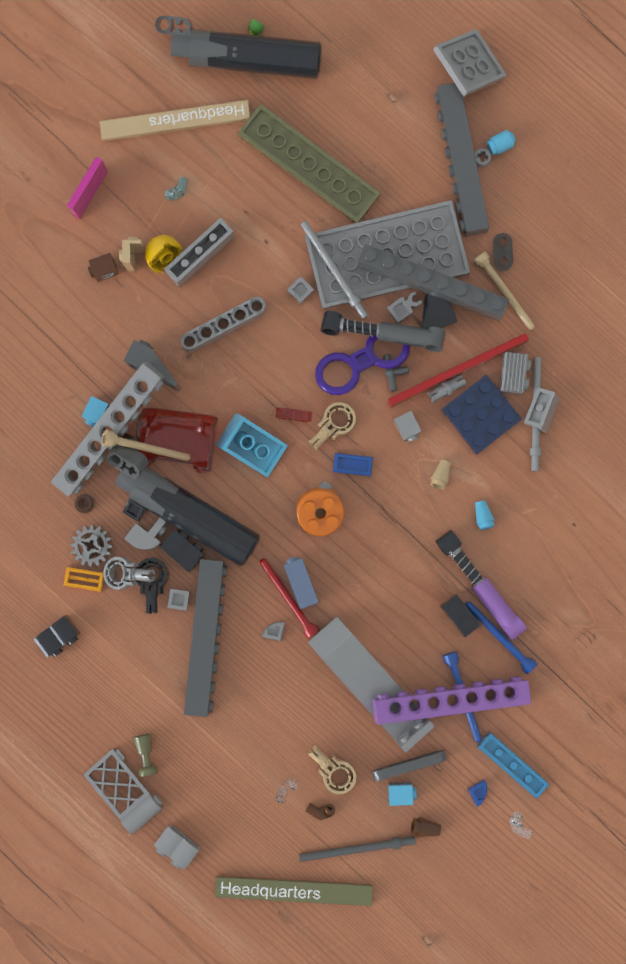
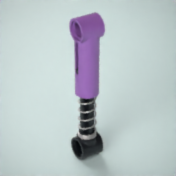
M450 529L435 541L438 547L446 556L449 555L452 560H455L457 566L462 569L461 572L466 574V578H469L472 582V590L499 623L507 637L513 641L526 631L527 627L512 611L487 577H482L480 575L481 572H478L476 566L472 565L471 559H468L466 553L462 552V543L455 533Z

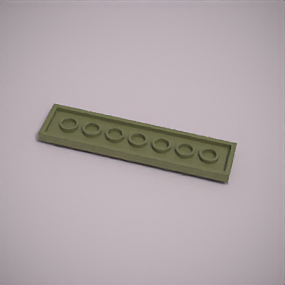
M262 104L258 106L238 132V136L355 223L360 222L380 196L379 191Z

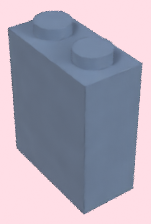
M295 556L286 560L287 564L284 565L300 609L318 603V598L303 559H298Z

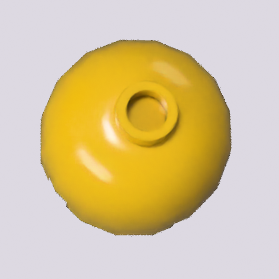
M163 234L153 237L145 247L146 262L155 273H163V269L182 253L183 247L172 236Z

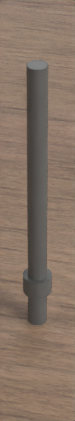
M415 836L401 839L394 837L391 838L392 840L302 853L299 854L300 862L388 848L395 850L401 849L402 846L415 845L416 841Z

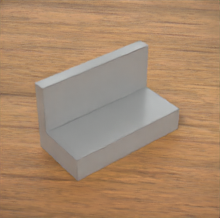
M538 387L524 423L538 428L546 434L560 400L555 392Z

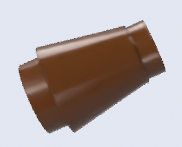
M421 817L413 818L411 833L415 834L416 837L439 836L441 825Z

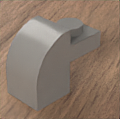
M159 518L149 532L139 524H135L124 539L138 549H155L162 544L157 537L158 535L161 537L166 532L168 522Z

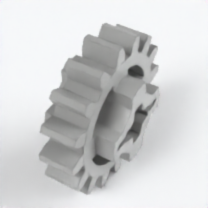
M91 525L90 529L87 526H83V532L77 530L78 536H72L75 543L70 544V546L75 547V550L71 552V554H77L75 560L82 559L81 564L85 565L88 562L89 567H92L94 562L99 566L100 560L106 562L105 555H111L108 548H113V545L108 543L112 538H106L108 532H101L102 527L100 526L95 530L94 525ZM93 533L91 537L83 538L86 534ZM100 538L103 539L104 547L100 544ZM94 541L93 545L99 548V550L90 549L88 544H85V542L92 543ZM79 544L82 545V548L84 550L83 555L80 551ZM100 553L98 557L90 559L93 554Z

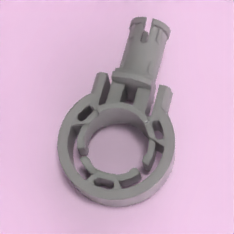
M113 557L105 564L103 576L110 588L121 590L138 585V582L130 580L153 582L155 576L148 575H155V571L153 569L131 568L139 567V564L133 563L127 557ZM118 565H121L123 569L121 581H117L115 578V568Z

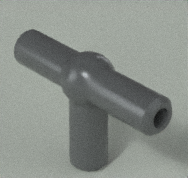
M390 354L383 355V359L391 360ZM408 366L385 370L391 392L398 390L395 376L408 374Z

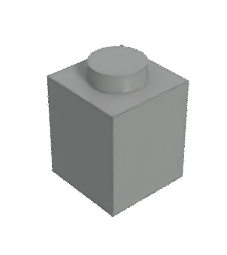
M412 411L395 418L393 421L403 442L406 440L412 442L419 438L418 434L422 431Z

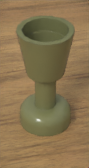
M152 734L133 737L137 752L141 754L143 767L138 771L139 777L158 773L157 766L151 765L149 753L152 751Z

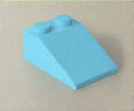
M238 413L234 414L215 444L267 478L288 446Z

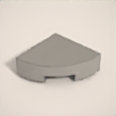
M285 622L271 624L265 629L262 637L281 641Z

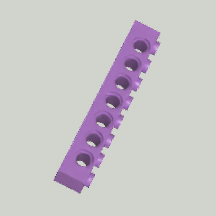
M521 676L510 677V681L504 682L503 679H493L489 684H484V681L472 682V686L465 687V684L453 685L454 688L452 689L440 686L435 687V691L427 692V689L415 690L416 693L408 694V691L397 692L396 696L389 697V694L377 695L376 699H372L374 721L380 725L531 704L528 680L522 679ZM507 687H510L511 694L506 697L504 691ZM491 689L493 695L487 700L485 694ZM473 692L474 699L468 702L467 694ZM453 694L455 702L449 705L447 699ZM435 697V706L429 707V699ZM415 699L417 707L411 710L409 703ZM393 702L398 704L396 712L390 711V705Z

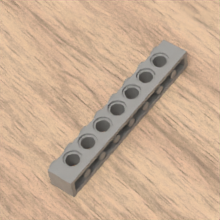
M149 362L142 363L51 483L68 497L73 494L77 495L84 487L82 485L84 480H89L95 473L94 467L96 465L100 466L106 459L105 453L115 447L102 445V436L106 427H111L118 437L119 435L123 436L129 429L127 425L130 421L134 422L141 414L139 412L141 407H146L152 400L151 394L154 391H159L163 386L164 382L162 380L166 376ZM142 381L147 383V391L141 389L140 383ZM130 396L136 399L135 406L129 403ZM118 411H121L124 414L123 421L118 419ZM95 441L101 444V450L95 448ZM84 456L90 459L89 465L84 463ZM73 470L78 473V479L72 476Z

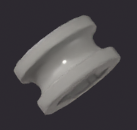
M481 148L475 152L477 166L486 167L489 165L491 153L487 149ZM485 154V158L488 159H484V162H480V158H477V156Z

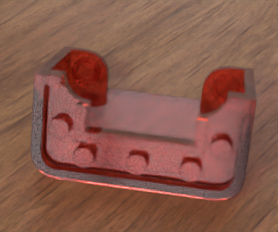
M151 407L144 408L137 419L136 441L187 453L191 456V459L183 461L146 451H137L146 456L148 459L147 466L158 459L193 464V468L199 473L211 472L218 418L207 414Z

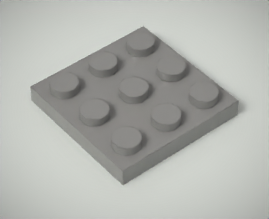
M477 29L438 44L433 49L463 96L501 81L507 76Z

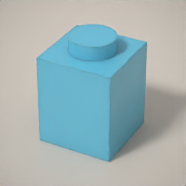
M91 396L81 417L86 419V424L94 427L110 405Z
M411 782L388 783L390 806L413 805V799H417L416 787H413Z

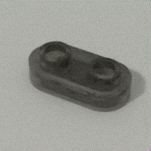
M499 233L495 236L492 243L493 264L498 271L505 272L513 264L512 239L506 233ZM503 239L506 241V244L502 245L499 241ZM505 258L507 263L503 264L500 259Z

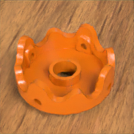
M314 487L301 494L298 499L296 508L298 523L304 531L314 536L332 534L343 522V502L333 489ZM318 508L325 509L326 514L323 517L315 515V511Z

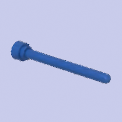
M466 602L465 606L521 663V669L526 674H529L538 663L533 658H526L472 602Z
M457 651L443 655L444 663L450 667L455 684H464L457 666L459 663ZM465 713L474 741L477 743L481 742L482 737L474 713Z

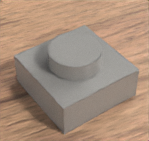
M300 276L287 291L301 304L314 292V289Z
M170 589L167 608L187 611L190 591Z

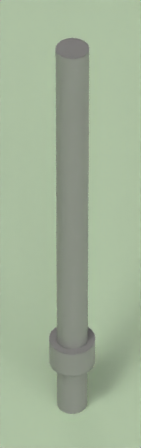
M304 221L301 224L302 228L349 298L348 302L352 308L355 307L362 319L366 318L368 313L362 306L360 297L355 295L309 223Z
M541 357L534 358L533 398L537 388H541ZM532 427V448H530V456H532L531 471L538 472L539 457L541 456V448H539L540 429Z

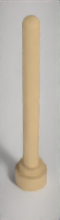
M485 251L473 261L478 267L480 266L485 269L504 297L509 299V304L529 330H533L535 328L534 323L490 264V257Z
M105 430L102 436L103 446L120 445L183 461L191 459V456L187 453L121 438L112 431Z

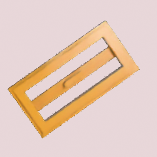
M72 567L66 568L63 586L102 592L104 584L103 572ZM70 571L100 576L98 580L70 575ZM69 579L98 583V587L68 582Z

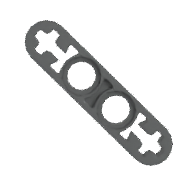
M439 750L372 771L374 781H380L447 760L444 750Z

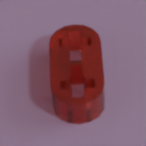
M276 408L275 418L311 422L312 412Z

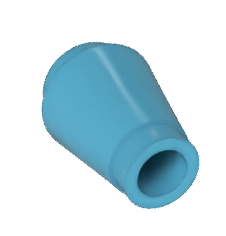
M486 501L476 502V523L479 529L486 530L494 527L495 519Z

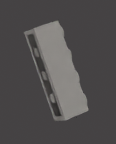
M220 217L164 269L166 274L180 288L235 237L234 231Z

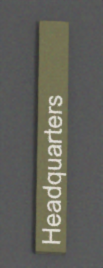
M217 876L215 897L372 906L373 886L369 884Z

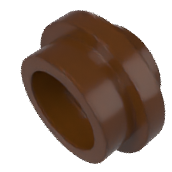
M79 495L75 500V507L81 513H88L94 508V500L90 495ZM84 500L88 501L87 507L82 506Z

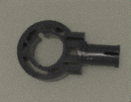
M156 558L144 559L139 563V567H136L147 569L148 567L156 566L158 569H161L157 565L159 563L164 570V576L163 571L159 570L160 577L153 583L136 580L140 586V594L146 596L145 613L147 614L158 613L157 596L163 594V587L169 578L167 566Z

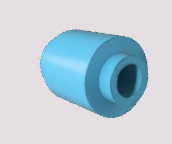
M504 130L491 137L486 142V145L491 155H499L513 148L516 139L512 132Z

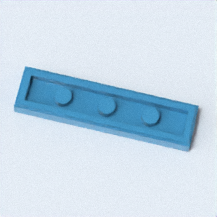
M489 732L477 746L536 799L549 786L548 782L492 733Z

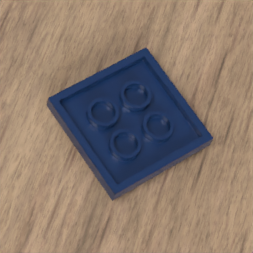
M487 374L441 409L476 455L522 420Z

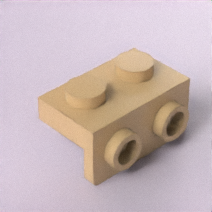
M128 237L127 240H122L119 260L122 261V265L125 266L127 271H135V253H144L145 245L143 241L138 237Z

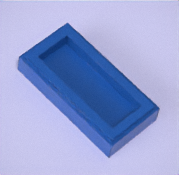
M335 453L333 472L371 477L373 457Z

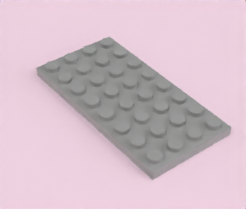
M452 200L315 233L355 295H358L361 300L411 288L358 267V260L365 244L453 278L470 274ZM305 235L322 309L348 304L349 298L309 237Z

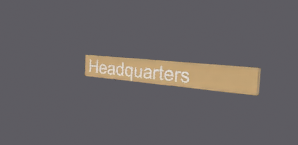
M248 100L105 120L99 121L102 141H110L247 121L250 118Z

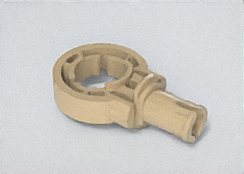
M337 402L328 406L323 414V420L318 426L321 427L326 421L327 423L308 441L311 446L314 444V449L317 450L335 431L337 432L331 437L333 441L338 436L346 435L352 430L356 422V415L348 404ZM341 407L337 411L343 412L347 416V421H350L351 415V426L346 428L350 422H347L343 427L334 425L331 421V414L336 409H333L331 412L329 410Z
M317 745L313 746V751L310 749L308 755L320 765L321 768L317 772L323 777L326 788L335 794L349 792L356 782V773L353 766L346 760L338 759L335 755H332L330 759ZM347 767H349L352 771V780L349 774L350 772L347 769ZM337 769H344L348 773V779L343 784H338L337 787L339 789H336V784L331 781V775Z

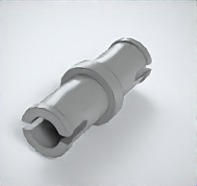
M459 374L450 381H444L441 383V386L427 392L428 397L432 398L431 402L434 403L446 395L450 396L453 391L465 386L466 381L462 379L463 376Z

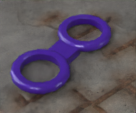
M369 336L366 341V347L350 356L345 353L335 352L321 359L315 372L317 384L324 392L330 395L349 393L356 387L360 379V373L376 365L380 368L392 369L404 363L410 354L411 345L402 344L403 350L397 358L382 360L373 351V345L378 339L377 336ZM343 361L351 367L352 377L344 386L333 387L325 382L323 371L331 362Z

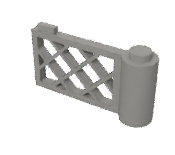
M112 749L84 774V777L120 819L124 828L133 835L163 809L161 805L163 801L157 794L152 795L123 761L126 757L119 749L117 751ZM112 755L117 760L116 769L106 768L107 759ZM95 770H103L102 782L94 781L90 774ZM106 771H116L115 783L105 782ZM119 772L128 773L129 784L119 783ZM105 785H115L114 797L107 796L104 793ZM118 786H129L128 798L117 797ZM132 787H139L144 794L139 798H131ZM117 800H127V809L123 813L117 809Z

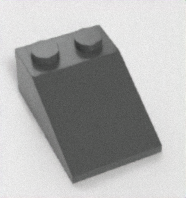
M134 340L123 361L135 370H138L142 363L149 362L166 376L162 380L165 385L180 391L181 387L154 353L151 345L143 340L139 342Z

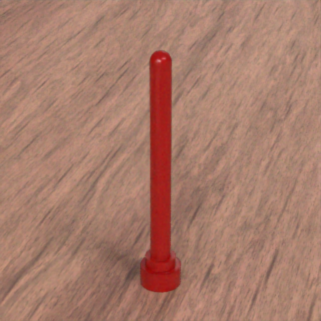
M261 559L260 565L304 626L303 630L305 631L304 635L306 638L309 639L320 631L318 626L314 625L313 622H309L268 561Z

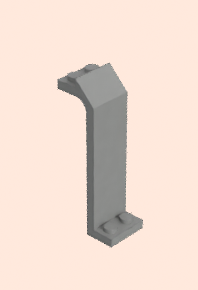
M338 617L334 618L308 642L373 716L372 699H376L377 695L389 694V697L396 696L397 692H403ZM413 701L409 703L411 710L417 707ZM393 702L390 705V711L396 712L398 704ZM428 718L381 724L405 753L435 727Z

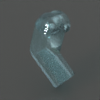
M179 177L176 187L165 190V198L172 201L183 197L188 179Z

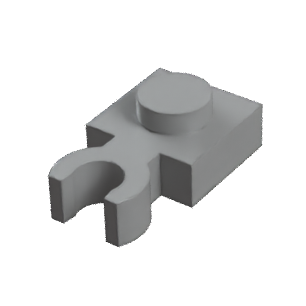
M412 292L408 300L405 301L401 297L387 307L388 312L397 324L413 314L412 307L416 308L422 304V300L416 303L412 301V298L417 294L416 292Z

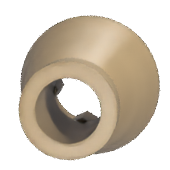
M440 460L439 465L430 478L431 486L442 490L448 486L451 466L449 461Z

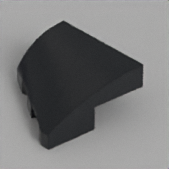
M425 294L422 328H443L457 323V318L449 301Z

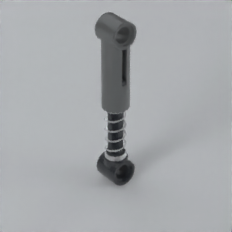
M335 311L324 312L320 329L322 333L330 336H337L340 332L345 331L349 334L354 332L356 335L360 333L363 336H377L380 341L424 347L432 352L442 351L446 331L439 327L422 328L383 321L380 324L364 323L363 321L357 322L356 320L351 321L348 318H343L342 314Z

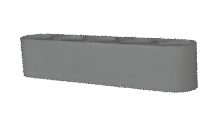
M260 297L249 299L185 333L181 337V345L185 351L191 353L262 317L266 312L265 301ZM256 303H260L262 305V309L260 311H254L252 309L253 305ZM238 312L246 314L243 320L235 318ZM227 321L229 325L227 328L221 329L219 328V323ZM204 330L212 331L211 336L208 338L202 337V333ZM194 339L195 344L193 346L187 347L185 345L186 340Z

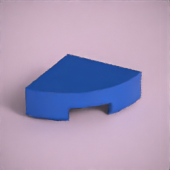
M485 780L467 788L477 807L483 803L487 794Z

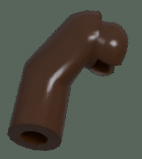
M310 803L305 812L318 820H324L334 815L335 807L332 804H328L318 808Z

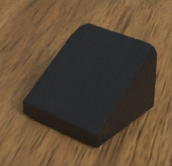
M129 498L123 513L139 522L147 509Z

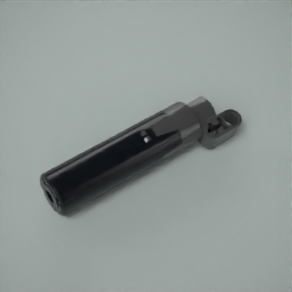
M160 16L155 21V28L158 32L172 35L171 56L189 58L190 66L317 79L319 77L322 44L320 42L193 29L191 21L182 17ZM164 19L169 22L167 30H162L160 27V23ZM183 21L185 25H188L184 32L180 28H174V24L182 25Z
M117 445L107 456L108 462L121 471L116 479L115 486L129 493L130 499L240 567L245 565L260 540L259 534L166 477L147 468L148 459L139 451Z

